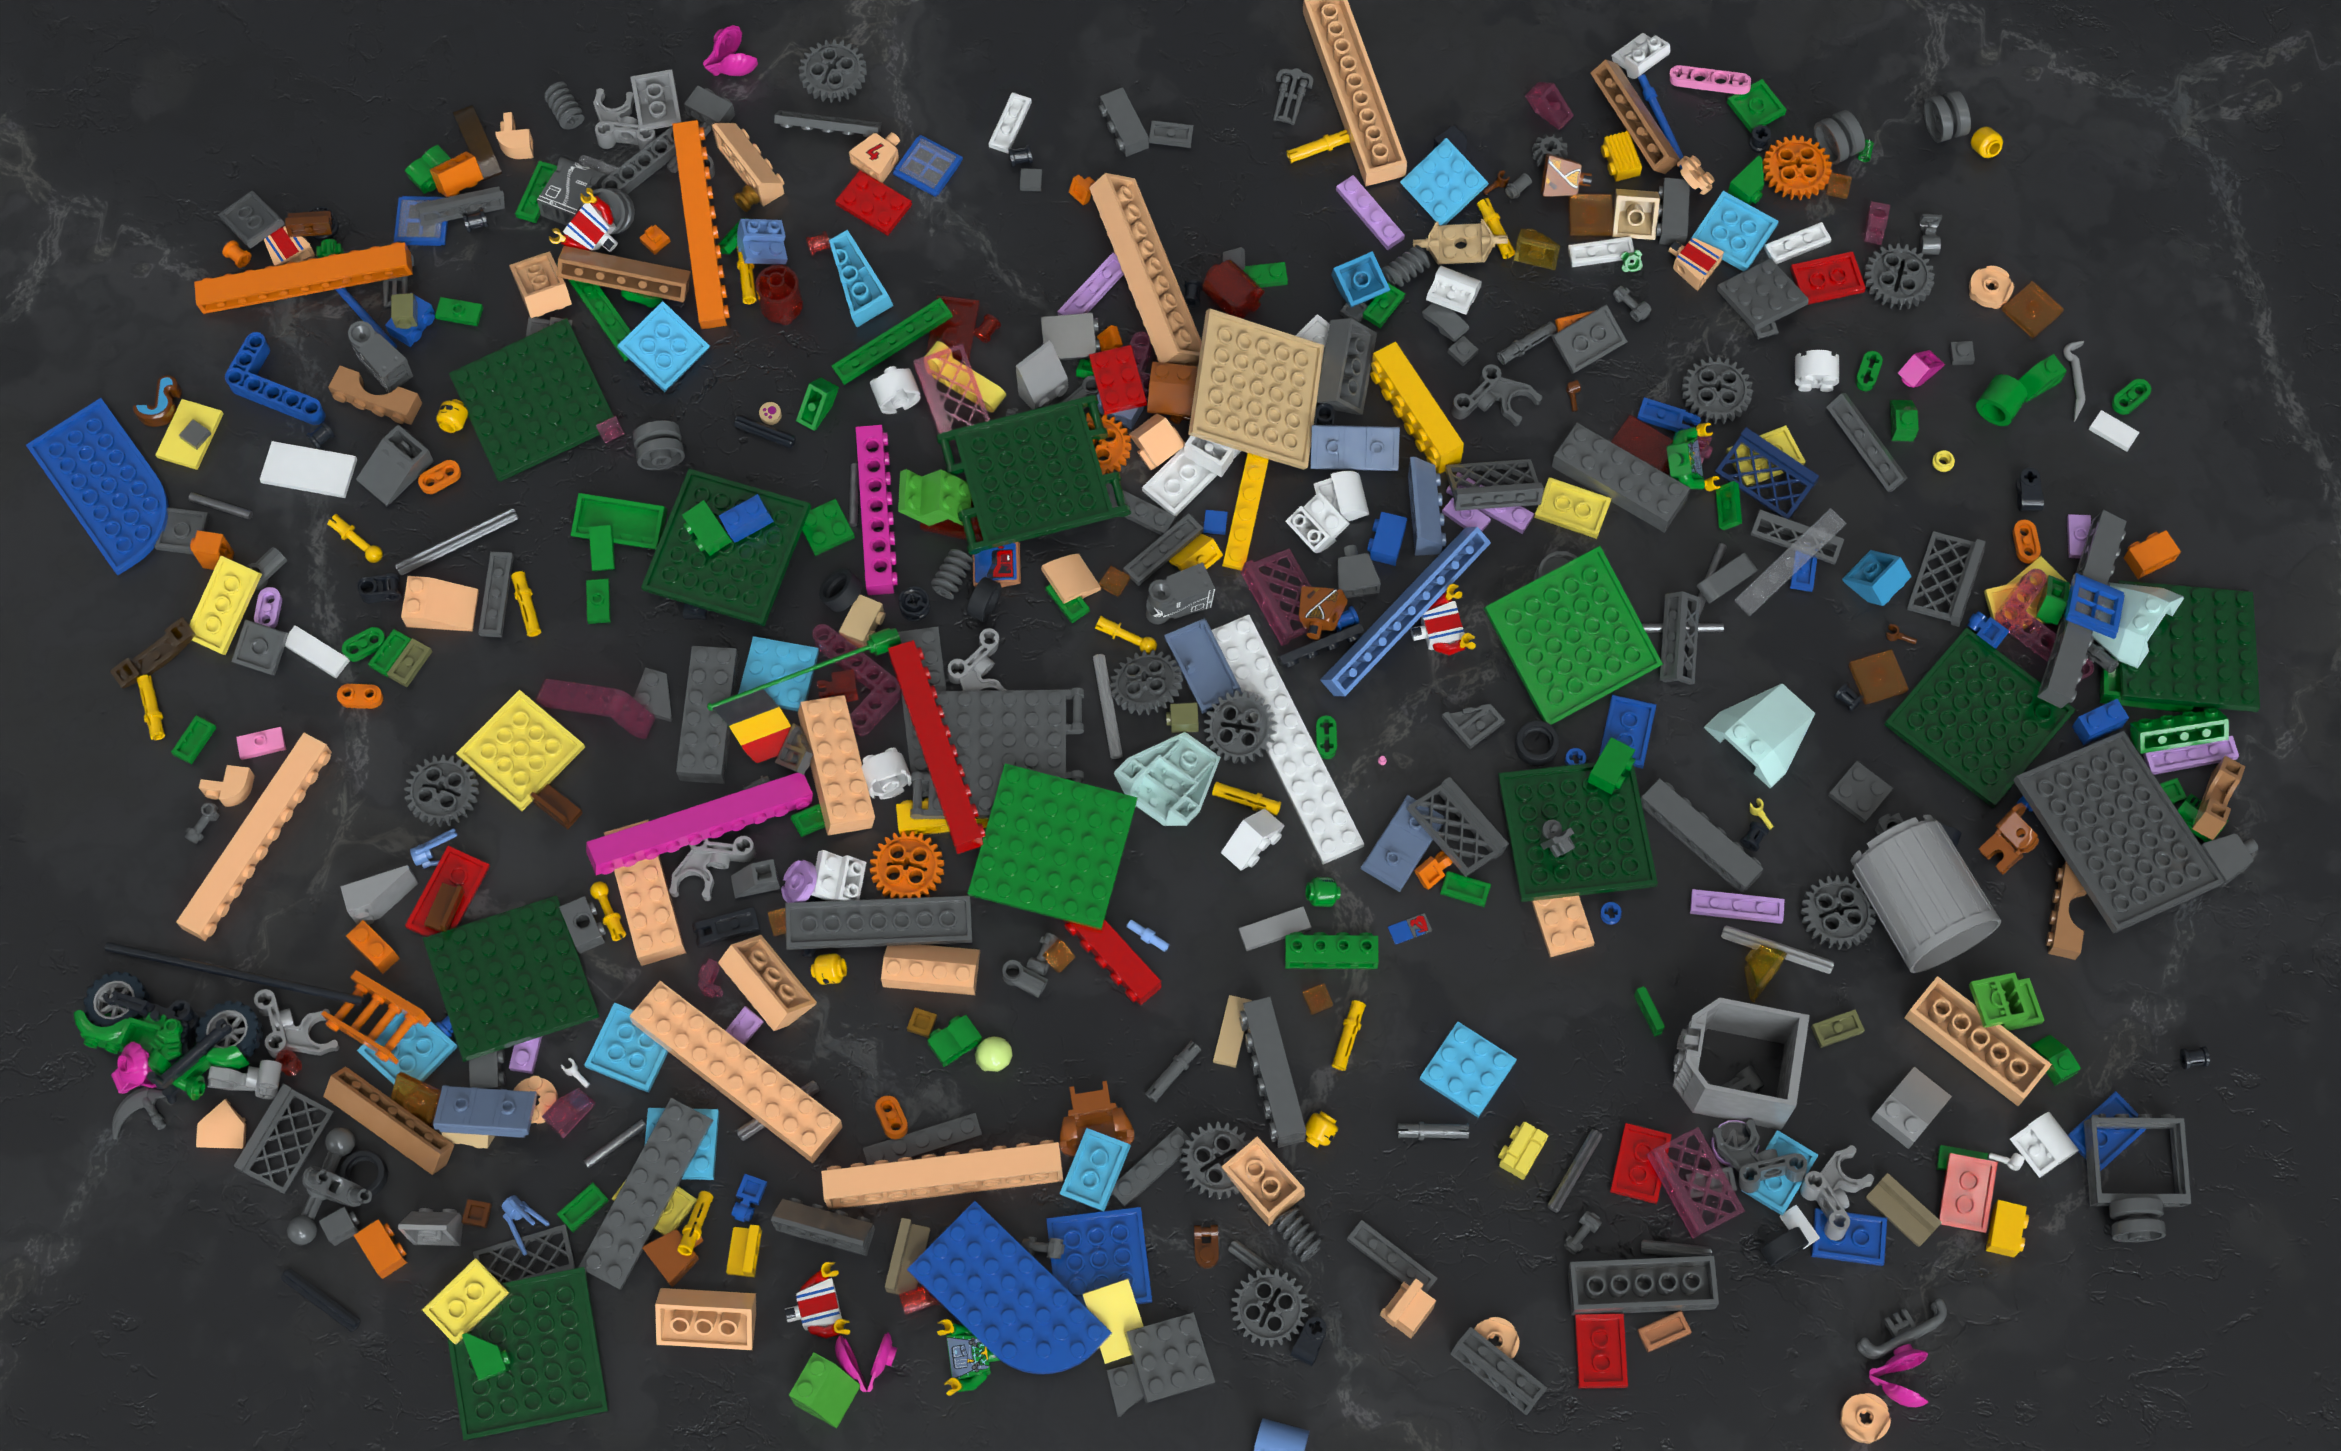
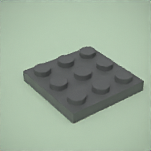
M1771 258L1717 285V291L1754 331L1808 305L1809 300Z
M1194 1312L1124 1333L1145 1403L1215 1383Z

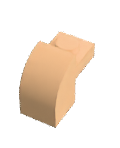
M512 112L503 113L504 121L500 122L501 131L496 132L502 152L513 159L534 158L533 138L530 130H516V123Z
M227 765L223 782L201 779L199 789L205 797L214 800L219 799L225 807H231L240 804L249 796L255 775L248 767Z

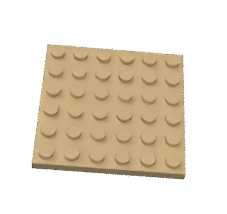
M1208 309L1205 315L1188 435L1304 470L1308 468L1312 425H1314L1324 345L1220 311Z

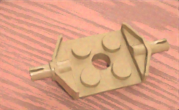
M1481 219L1480 224L1439 226L1437 221L1428 238L1413 239V247L1419 245L1421 248H1426L1437 264L1485 262L1495 244H1508V235H1492L1484 219ZM1458 242L1466 243V247L1463 249H1458L1455 245Z

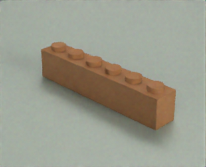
M1604 60L1591 72L1592 77L1652 169L1666 174L1680 161V158L1618 63Z
M568 246L563 247L558 258L557 277L679 302L685 301L691 271Z
M346 1066L331 1075L323 1097L430 1174H435L447 1165L455 1144Z

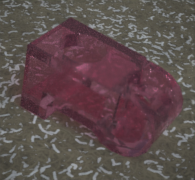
M1871 201L1867 212L1864 242L1882 244L1890 205Z

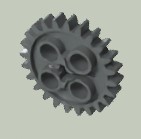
M836 39L833 40L832 44L825 40V45L823 46L817 43V49L810 47L811 54L804 53L805 59L800 60L799 77L803 88H807L808 94L813 93L815 99L821 96L822 102L826 98H829L830 103L833 102L834 98L841 102L842 96L849 99V93L856 95L855 88L862 89L861 83L866 82L865 75H867L863 54H859L858 48L853 49L851 43L845 46L844 40L840 44L836 43Z
M1897 243L1894 249L1891 244H1888L1887 250L1880 247L1879 253L1874 251L1872 258L1869 257L1865 266L1863 279L1867 280L1865 287H1871L1869 294L1876 293L1875 301L1881 298L1883 299L1881 305L1889 302L1891 309L1894 304H1897L1899 310H1901L1903 304L1908 309H1910L1912 303L1918 306L1920 300L1925 301L1926 295L1930 294L1931 288L1934 285L1932 280L1935 274L1931 273L1933 266H1927L1930 259L1923 260L1924 253L1922 252L1917 255V248L1915 247L1910 251L1908 244H1906L1904 249H1901L1899 243ZM1901 261H1904L1897 292H1894Z
M1709 357L1708 363L1701 359L1699 366L1694 363L1692 370L1688 369L1686 376H1684L1682 382L1684 384H1682L1681 391H1683L1682 399H1687L1685 407L1692 406L1690 413L1697 411L1698 417L1705 416L1706 423L1710 418L1713 419L1714 424L1717 423L1718 419H1721L1722 423L1725 424L1727 418L1733 422L1735 415L1741 417L1742 411H1746L1748 408L1747 404L1751 402L1753 390L1750 389L1752 382L1747 381L1749 374L1742 375L1744 368L1742 367L1737 370V362L1729 365L1728 358L1724 363L1721 362L1720 357L1717 358L1716 362H1713V359ZM1702 378H1708L1711 381L1707 382L1704 381ZM1724 380H1730L1732 383H1726ZM1702 397H1706L1710 399V401H1704ZM1723 399H1729L1732 403H1727Z
M1145 650L1142 656L1134 653V659L1126 657L1127 663L1120 662L1121 669H1114L1116 676H1111L1112 683L1110 687L1112 696L1117 705H1121L1122 710L1128 708L1130 714L1137 710L1138 715H1141L1143 710H1146L1147 715H1150L1151 709L1158 713L1159 707L1162 706L1166 709V702L1173 703L1172 696H1179L1177 689H1182L1181 682L1183 678L1180 667L1177 665L1176 660H1172L1170 655L1165 657L1162 651L1158 655H1156L1155 650H1152L1150 655H1147Z
M1235 690L1234 697L1230 693H1226L1227 700L1219 697V705L1211 704L1215 710L1214 712L1207 711V714L1211 716V720H1204V722L1209 724L1210 728L1205 729L1204 732L1211 734L1206 741L1214 742L1210 749L1215 750L1218 748L1217 756H1222L1225 753V761H1229L1232 757L1233 763L1237 764L1240 758L1241 762L1246 764L1247 757L1254 762L1255 754L1263 757L1261 750H1270L1266 744L1267 742H1275L1270 738V735L1277 734L1275 730H1272V726L1277 725V722L1271 721L1275 713L1267 712L1271 705L1263 706L1264 698L1261 697L1257 700V694L1255 693L1249 698V692L1245 690L1241 696L1240 692ZM1234 708L1236 716L1234 719L1228 720L1227 712ZM1252 712H1257L1258 719L1255 723L1249 722V715ZM1223 722L1235 725L1243 724L1248 727H1258L1260 731L1238 730L1232 727H1222L1221 724ZM1231 731L1233 734L1232 740L1226 743L1223 739L1224 733ZM1253 734L1254 743L1247 746L1245 738L1247 735Z
M442 755L440 761L433 756V762L431 763L424 759V767L417 764L416 766L419 771L417 773L411 771L410 774L413 779H406L407 784L411 787L404 788V791L408 794L404 798L409 803L407 805L409 810H414L412 812L414 817L420 816L419 819L422 823L428 819L430 826L436 821L439 827L442 826L443 821H446L448 826H451L452 819L459 823L460 815L468 817L465 811L466 809L474 810L470 803L478 802L474 795L480 793L478 788H476L479 782L477 779H474L476 775L474 771H470V766L468 764L464 766L462 759L456 762L454 756H451L449 761H447L445 755ZM440 775L436 781H430L432 776ZM461 780L458 786H452L454 781ZM432 795L429 801L423 802L424 797ZM447 801H454L450 807H444Z
M1839 875L1836 876L1834 881L1827 876L1825 883L1819 879L1817 887L1812 884L1810 887L1811 892L1805 893L1804 897L1807 900L1802 901L1801 905L1805 908L1800 911V914L1806 917L1801 922L1804 924L1809 923L1805 931L1813 930L1812 939L1819 936L1821 938L1820 945L1827 941L1828 948H1831L1833 943H1835L1838 950L1841 949L1843 944L1849 949L1852 942L1857 946L1860 943V938L1865 940L1867 938L1866 933H1871L1873 928L1870 925H1874L1876 919L1872 918L1876 915V912L1870 909L1872 905L1868 901L1866 894H1863V889L1856 887L1857 880L1850 884L1847 876L1843 882L1840 881ZM1841 896H1848L1851 902L1846 903L1842 901ZM1819 901H1826L1829 907H1821ZM1848 917L1856 918L1858 924L1850 923ZM1826 922L1835 924L1836 929H1829L1826 926Z
M1216 1122L1214 1128H1212L1210 1123H1207L1206 1131L1202 1127H1198L1199 1135L1192 1132L1190 1137L1193 1141L1185 1140L1184 1144L1188 1149L1181 1150V1153L1186 1155L1185 1158L1179 1160L1180 1163L1186 1164V1167L1181 1169V1172H1188L1189 1174L1184 1180L1193 1181L1191 1189L1196 1186L1200 1187L1199 1195L1207 1191V1198H1210L1213 1193L1216 1194L1217 1200L1221 1198L1222 1193H1224L1226 1198H1229L1231 1190L1237 1195L1239 1193L1238 1188L1224 1172L1222 1166L1248 1145L1251 1140L1244 1142L1243 1138L1246 1133L1236 1134L1238 1131L1237 1126L1232 1131L1229 1130V1123H1226L1223 1128H1221L1219 1122ZM1217 1139H1224L1227 1142V1150H1221L1217 1147ZM1232 1149L1236 1150V1153L1225 1158L1221 1165L1217 1163L1204 1172L1200 1171V1168L1211 1163L1216 1157L1219 1158ZM1197 1151L1206 1152L1208 1156L1206 1162H1201L1197 1159ZM1210 1171H1216L1219 1174V1182L1215 1183L1209 1179Z
M1266 1268L1265 1275H1262L1260 1270H1257L1256 1278L1248 1274L1250 1282L1246 1283L1241 1280L1240 1283L1244 1288L1242 1290L1235 1289L1239 1294V1298H1232V1301L1237 1303V1306L1231 1308V1311L1238 1312V1315L1232 1319L1233 1321L1241 1322L1237 1330L1246 1329L1243 1337L1246 1338L1250 1334L1252 1335V1343H1255L1259 1338L1260 1346H1264L1266 1340L1269 1341L1270 1347H1274L1275 1340L1282 1346L1284 1337L1292 1341L1290 1335L1292 1332L1297 1335L1300 1334L1296 1327L1298 1325L1305 1326L1301 1321V1317H1308V1314L1302 1311L1304 1308H1308L1309 1305L1302 1303V1300L1307 1295L1299 1294L1303 1286H1294L1297 1281L1296 1278L1290 1281L1287 1280L1288 1272L1281 1277L1279 1269L1275 1270L1274 1275H1271L1269 1268ZM1269 1285L1271 1294L1267 1298H1261L1258 1293L1260 1286ZM1277 1288H1280L1281 1292L1273 1304L1276 1311H1270L1263 1327H1260L1259 1323L1267 1311L1264 1307L1265 1303L1270 1304ZM1283 1296H1290L1292 1298V1306L1288 1309H1283L1280 1306V1299ZM1252 1306H1257L1260 1309V1316L1255 1320H1251L1247 1313ZM1273 1317L1280 1318L1282 1322L1281 1328L1277 1331H1272L1269 1327V1321Z

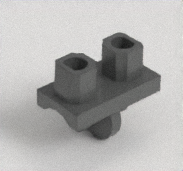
M1552 819L1543 824L1542 833L1545 838L1549 839L1540 844L1543 850L1550 848L1556 858L1575 848L1569 837L1574 834L1572 828L1562 831L1561 824Z

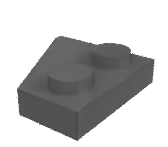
M645 667L630 705L631 711L672 722L669 683L666 673Z
M1491 704L1481 705L1478 708H1465L1460 712H1445L1442 714L1444 721L1469 749L1505 722L1504 718Z
M793 723L775 763L804 775L810 766L813 752L802 727Z
M1134 1364L1107 1370L1117 1417H1121L1131 1406L1144 1397Z

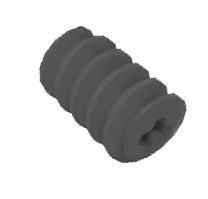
M557 82L546 90L544 95L545 101L563 129H574L582 124L585 116L581 115L582 109L574 101L575 98L565 82Z
M1415 245L1408 252H1404L1402 257L1399 256L1395 261L1390 262L1388 266H1384L1382 272L1389 284L1393 286L1397 284L1399 287H1403V280L1407 283L1410 282L1409 274L1413 278L1417 277L1416 270L1419 273H1423V266L1428 269L1430 268V263L1424 250L1419 245Z
M951 549L948 552V556L944 559V564L940 565V571L936 572V578H933L931 581L935 592L947 599L953 600L954 595L951 591L958 592L955 584H963L959 577H967L963 569L970 571L971 566L968 562L973 563V559L960 550Z
M1295 1208L1281 1215L1273 1225L1279 1224L1277 1227L1278 1232L1285 1231L1282 1236L1283 1239H1290L1289 1247L1297 1246L1294 1253L1296 1255L1302 1254L1300 1261L1304 1262L1321 1249L1319 1244L1322 1238L1313 1239L1316 1231H1307L1311 1224L1306 1223L1302 1225L1301 1222L1305 1216L1296 1217L1295 1215L1299 1209Z

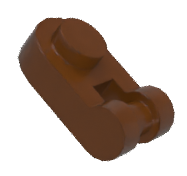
M1194 1225L1196 1263L1205 1269L1212 1268L1217 1264L1219 1258L1218 1225H1211V1227ZM1202 1237H1211V1243H1202Z

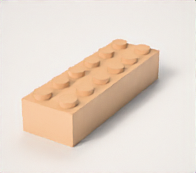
M845 695L801 702L798 717L813 752L810 766L827 836L872 828L875 815L861 768L862 763Z
M649 820L641 821L635 824L604 832V835L606 836L639 824H643L649 822ZM660 855L651 860L644 859L638 861L631 867L623 866L615 869L614 872L634 948L641 966L686 953Z
M1938 976L1905 1016L1907 1021L2017 1106L2022 1103L2052 1065L2002 1025L1984 1028L1976 1005Z

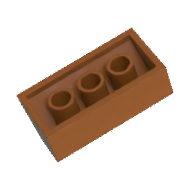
M1152 362L1147 412L1191 417L1198 367Z

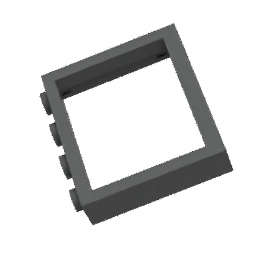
M2106 1114L2091 1115V1118L2084 1121L2090 1206H2109L2112 1202L2129 1198H2156L2162 1200L2163 1207H2184L2191 1204L2184 1118H2175V1115L2171 1114L2161 1115V1118H2153L2152 1114H2140L2138 1118H2129V1114H2116L2115 1118H2106ZM2097 1128L2170 1129L2175 1194L2102 1193Z

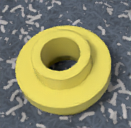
M1946 450L1937 452L1932 459L1934 468L1940 472L1950 471L1955 463L1953 455ZM1940 460H1944L1946 464L1940 463Z

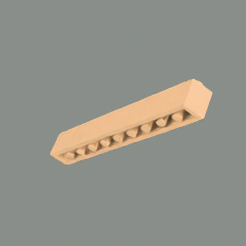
M306 733L302 734L176 921L183 930L203 941H206L208 937L214 934L217 923L221 917L228 913L229 905L234 898L240 895L243 884L252 877L255 872V866L259 860L266 856L269 845L279 837L280 829L285 822L291 819L294 808L303 801L306 790L310 784L317 780L318 772L322 766L329 762L332 752L327 744Z

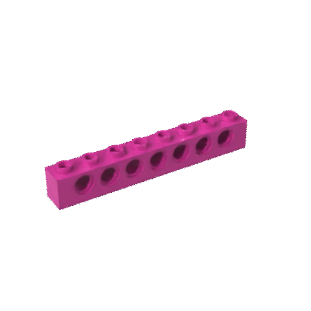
M882 425L856 427L866 589L868 595L894 593V585H898L897 572H893L892 566L896 565V553L891 551V545H895L894 532H890V525H894L893 511L889 512L888 506L892 505V493L887 491V485H891L890 472H886V465H890L889 452H885V446H888L887 432L883 433ZM871 448H877V449H878V450L875 451V452H869V450H870ZM872 468H879L876 472L870 471ZM875 487L881 488L877 492L871 491ZM876 507L882 508L878 512L872 511ZM877 527L883 528V530L879 532L873 531ZM878 547H883V548H885V549H884L883 551H881V552H876V551H875V549L878 548ZM880 567L886 568L883 572L876 571Z

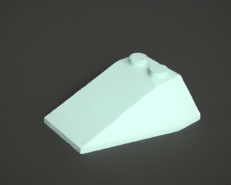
M2110 583V587L2124 592L2125 595L2118 633L2115 639L2093 631L2092 636L2095 641L2117 660L2138 669L2149 652L2147 641L2165 614L2173 616L2184 597L2164 588ZM2103 597V601H2105L2103 607L2113 610L2114 601ZM2100 611L2097 618L2110 624L2112 615Z
M1780 684L1720 711L1704 728L1720 743L1726 739L1756 766L1754 774L1771 789L1786 774L1815 712L1784 684Z
M1183 732L1127 758L1115 770L1114 775L1124 794L1138 797L1136 806L1163 826H1187L1201 810L1221 757L1217 756L1216 753L1186 732Z

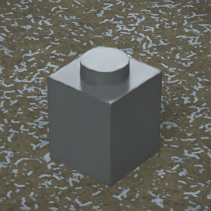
M343 1207L319 1220V1223L329 1242L336 1246L359 1232L357 1224L360 1221L354 1211L349 1212Z

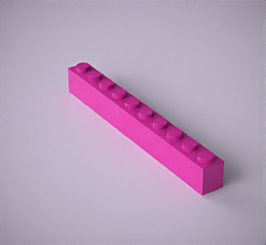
M795 773L586 842V853L596 875L609 874L617 868L623 866L631 867L638 861L644 859L651 860L659 854L665 852L672 853L689 844L697 845L707 838H718L726 832L732 830L739 831L747 825L753 823L760 824L768 818L774 816L781 817L795 809H805L812 803L813 793L805 775Z

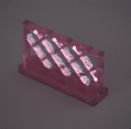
M963 344L913 360L914 368L938 433L952 430L951 425L954 418L966 423L965 427L974 425L970 421L975 411L982 414L985 421H990ZM960 350L962 361L959 366L947 361L951 352ZM947 354L945 359L940 357L942 355ZM934 358L943 361L939 373L930 370L927 361ZM963 362L966 366V369L961 367ZM946 363L957 368L953 380L941 375ZM960 370L968 373L970 377L967 386L955 382ZM932 374L937 376L935 381L933 379ZM939 377L951 382L946 394L937 390L936 383ZM971 383H972V386H973L974 390H972V389L969 388V386H970ZM953 384L965 389L960 400L948 395ZM967 390L976 394L977 402L974 407L962 402ZM940 395L944 396L943 401H941ZM947 398L959 403L954 414L944 409L943 405ZM978 403H979V405H980L981 410L976 409L977 406H978ZM960 405L972 409L968 421L956 416ZM947 415H949V416L952 417L950 423H949V420H948Z
M1290 548L1256 562H1253V560L1245 562L1241 574L1281 646L1290 643V640L1306 634L1308 629L1304 626L1294 631L1290 625L1291 619L1301 622L1299 616L1293 614L1295 606L1300 607V601L1297 600L1302 586L1311 587ZM1287 557L1291 564L1290 568L1277 565L1278 560ZM1267 566L1272 568L1271 575L1262 574L1259 567ZM1275 570L1287 574L1285 582L1273 578ZM1290 575L1299 578L1301 581L1300 587L1287 583ZM1270 582L1283 587L1281 594L1270 590ZM1285 588L1298 592L1295 600L1283 596ZM1280 601L1293 605L1291 613L1281 609L1279 606Z
M1699 1127L1646 1154L1693 1239L1745 1212ZM1693 1135L1696 1136L1700 1143L1698 1151L1686 1147L1688 1138ZM1669 1147L1680 1149L1678 1161L1670 1159L1665 1150ZM1684 1151L1696 1155L1694 1167L1681 1163ZM1700 1157L1709 1159L1711 1163L1709 1172L1697 1168ZM1680 1167L1692 1171L1690 1182L1681 1180L1678 1175ZM1696 1172L1708 1176L1705 1188L1693 1184ZM1712 1178L1721 1181L1723 1185L1721 1193L1709 1189ZM1692 1188L1704 1192L1701 1203L1692 1200L1690 1196ZM1708 1194L1720 1197L1717 1209L1705 1205ZM1723 1200L1732 1201L1736 1211L1732 1213L1721 1211ZM1704 1209L1716 1213L1714 1222L1706 1225L1702 1218Z

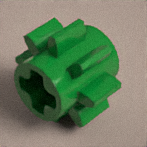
M325 239L321 242V246L316 247L319 258L328 257L331 254H344L341 244H338L334 239Z

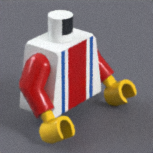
M586 188V192L590 196L585 197L581 193V201L585 204L564 229L563 232L565 234L562 235L559 229L554 228L552 231L559 236L557 238L549 236V239L554 244L561 242L562 245L588 251L598 250L603 246L611 252L618 244L610 236L616 228V225L613 223L614 218L611 208L598 196L594 197L591 188Z
M1449 585L1447 593L1442 594L1421 616L1422 626L1411 628L1413 641L1426 639L1428 649L1449 656L1465 650V647L1468 649L1476 647L1475 643L1469 642L1475 636L1470 633H1464L1456 602L1452 601V598L1459 599L1462 597V592L1460 591L1454 594V590L1459 587L1458 585Z
M835 1262L824 1263L821 1270L811 1276L801 1286L800 1292L796 1293L798 1305L785 1308L788 1323L801 1319L805 1330H808L810 1334L825 1339L839 1334H850V1330L844 1329V1325L850 1323V1321L842 1319L835 1285L832 1278L829 1279V1277L839 1274L838 1270L832 1272L830 1270Z

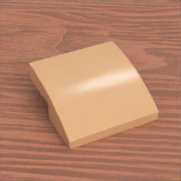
M1079 554L1055 559L1041 567L1042 572L1063 604L1079 596L1083 599L1101 590L1100 585Z

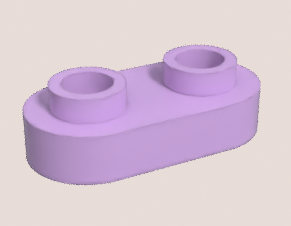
M267 587L261 590L257 599L254 622L271 628L277 626L282 605V596L277 589ZM270 599H274L272 603H268ZM266 619H270L269 623H264Z

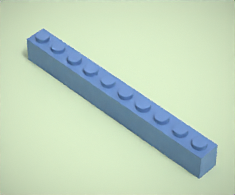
M1478 527L1464 528L1320 679L1333 696H1346L1447 590L1448 586L1453 584L1491 544Z

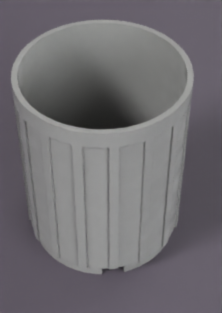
M1924 815V821L1918 822L1917 818L1914 817L1888 829L1867 843L1869 849L1862 854L1858 850L1851 858V864L1854 867L1852 870L1853 874L1911 973L1929 970L1957 957L1983 941L2001 924V919L1944 828L1931 815Z

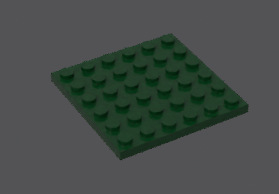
M567 318L449 373L464 407L468 410L470 421L499 482L618 427Z
M688 469L641 589L655 595L765 626L811 509L810 503ZM757 494L760 496L774 522L736 543L732 540V542L709 556L706 550L700 551L694 542L697 537L694 533L690 535L683 525L686 521L682 514L704 500L726 531L719 515Z
M2118 581V584L2164 588L2184 597L2173 616L2165 614L2147 641L2149 652L2138 669L2120 661L2121 700L2251 712L2259 711L2260 697L2253 592Z
M1966 628L1884 725L1994 808L2014 785L2015 782L2013 780L2015 777L2025 772L2076 709L2068 703L2063 708H2059L2037 697L2041 686L2039 681L1970 629Z
M1596 763L1498 773V782L1521 902L1657 887L1658 882L1634 765L1630 771L1626 770L1623 776L1626 778L1621 788H1615L1612 795L1588 783L1590 772ZM1551 819L1561 824L1562 831L1572 828L1574 832L1569 837L1575 848L1556 858L1550 848L1543 850L1540 845L1549 840L1544 837L1542 826Z
M557 895L423 938L463 1062L599 1018L576 948L559 908L560 903Z
M585 1267L501 1283L508 1290L509 1294L468 1334L500 1346L502 1350L506 1349L511 1359V1363L508 1364L509 1371L485 1381H479L464 1340L462 1339L455 1345L447 1337L463 1440L609 1411Z

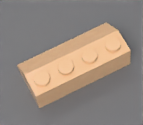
M714 123L712 125L718 149L744 183L757 193L763 207L784 194V181L782 177L772 171L771 163L767 158L763 159L761 157L760 149L755 143L751 144L749 135L744 129H740L736 123Z
M762 935L730 945L718 962L773 1031L789 1026L817 1003Z
M931 945L887 946L883 958L882 985L887 988L975 995L980 950Z
M660 1288L655 1303L656 1345L752 1350L756 1321V1293Z

